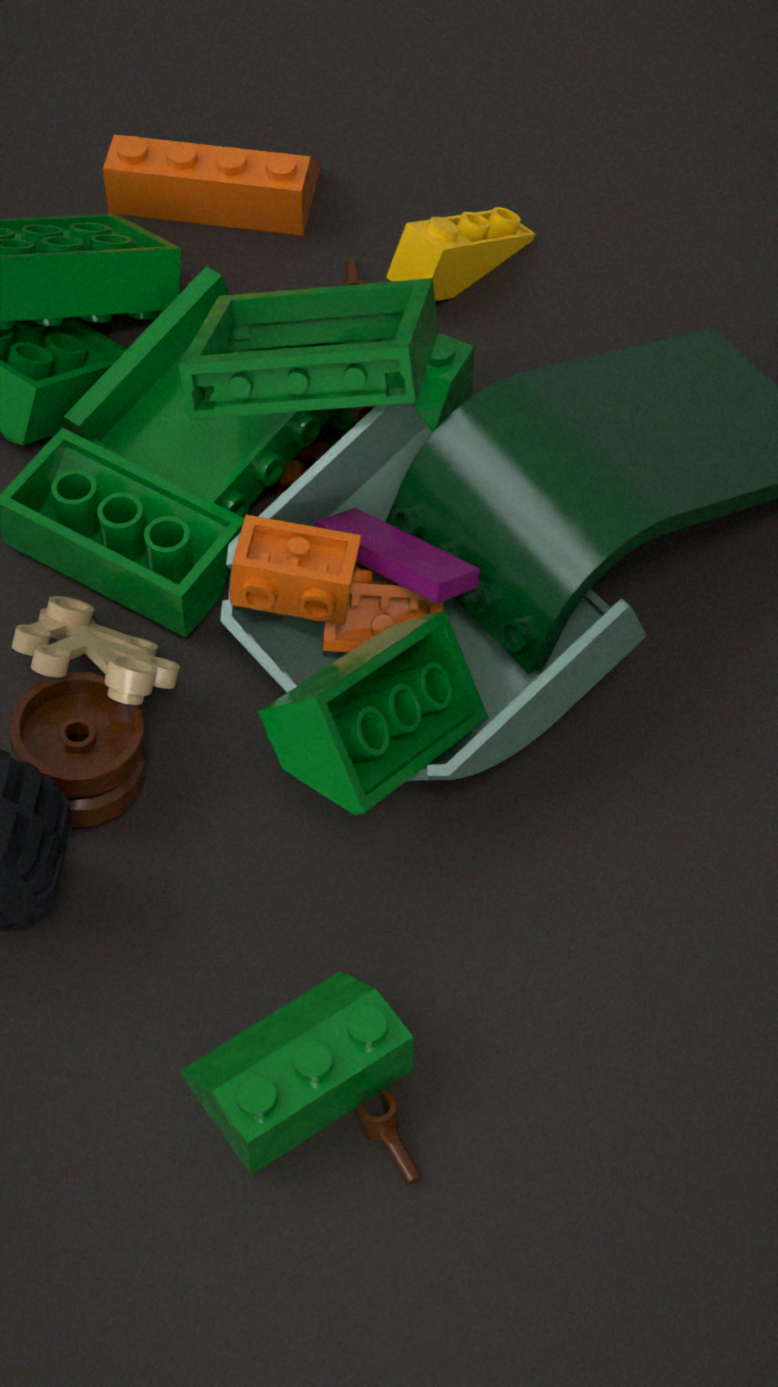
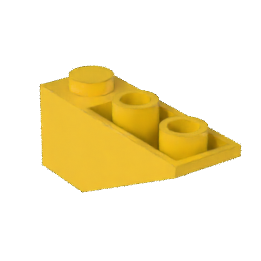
M494 207L493 210L475 213L463 212L462 215L449 217H431L430 220L406 223L386 278L391 282L433 278L435 301L454 298L532 242L536 234L520 223L521 219L516 213L502 207Z

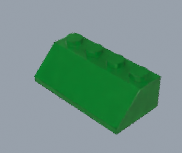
M63 427L0 494V528L5 544L185 638L191 634L219 600L231 570L226 565L228 544L241 533L245 519Z
M445 610L388 626L258 711L267 737L274 748L282 769L353 815L363 814L489 718Z

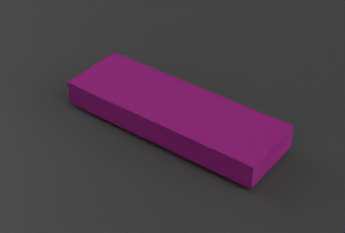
M353 508L315 521L314 527L362 535L357 560L358 564L435 603H440L478 587L480 568L362 510Z

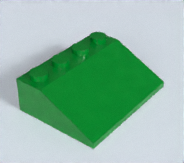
M118 214L0 219V329L14 327V321L32 320L34 324L56 326L63 324L66 317H80L88 322H108L112 320V314L126 313L133 318L155 319L159 316V311H164L179 295L181 248Z
M66 317L63 324L56 326L34 324L32 320L14 321V327L0 329V432H2L4 438L23 446L53 436L62 427L68 426L64 415L127 349L75 317Z

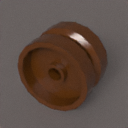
M90 672L67 673L65 677H50L37 682L19 698L10 717V739L13 759L19 762L28 761L39 768L42 777L50 776L58 784L61 793L65 794L72 811L73 823L71 828L97 826L119 817L137 800L145 782L143 711L139 705L124 704L108 697L109 687L104 683L105 676Z

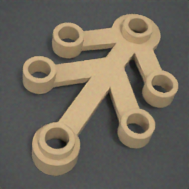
M62 596L50 597L47 608L40 610L38 622L30 625L22 624L16 626L11 647L17 652L33 656L31 669L39 674L50 677H65L69 661L86 654L106 674L104 683L109 687L107 695L115 701L130 705H140L143 703L144 696L152 693L153 686L172 689L176 685L180 666L171 660L156 657L157 644L96 624L95 620L92 619L93 606L81 600ZM50 638L60 640L49 645Z

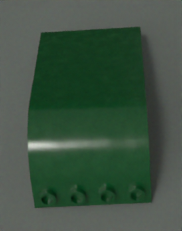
M713 328L507 376L485 387L465 401L431 434L409 466L388 514L386 523L480 568L478 587L454 598L528 674L545 668L566 623L586 593L613 565L628 553L660 535L778 498V385Z

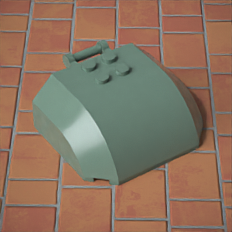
M412 403L375 406L258 517L314 527L317 520L357 508L386 522L409 466L421 447L431 436L432 431L426 426ZM240 534L228 544L226 565L231 570ZM376 572L373 574V578H386ZM230 586L228 600H222L220 621L286 692L294 689L349 653L322 650L324 622L234 606L230 603ZM590 589L566 623L545 668L528 674L454 597L445 600L443 610L447 614L489 718L407 781L454 780L468 777L499 764L533 742L559 720L647 636L632 607L624 599H620L610 607Z

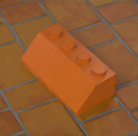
M114 134L103 166L108 213L304 236L321 170V160L311 156Z

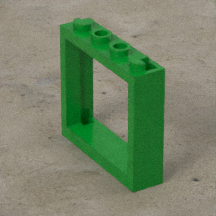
M433 278L218 296L178 364L188 419L416 403L439 332ZM248 325L250 338L234 339V328L236 326ZM395 338L392 341L235 353L236 350ZM400 372V375L404 376L405 387L389 388L387 373ZM215 391L216 401L208 402Z

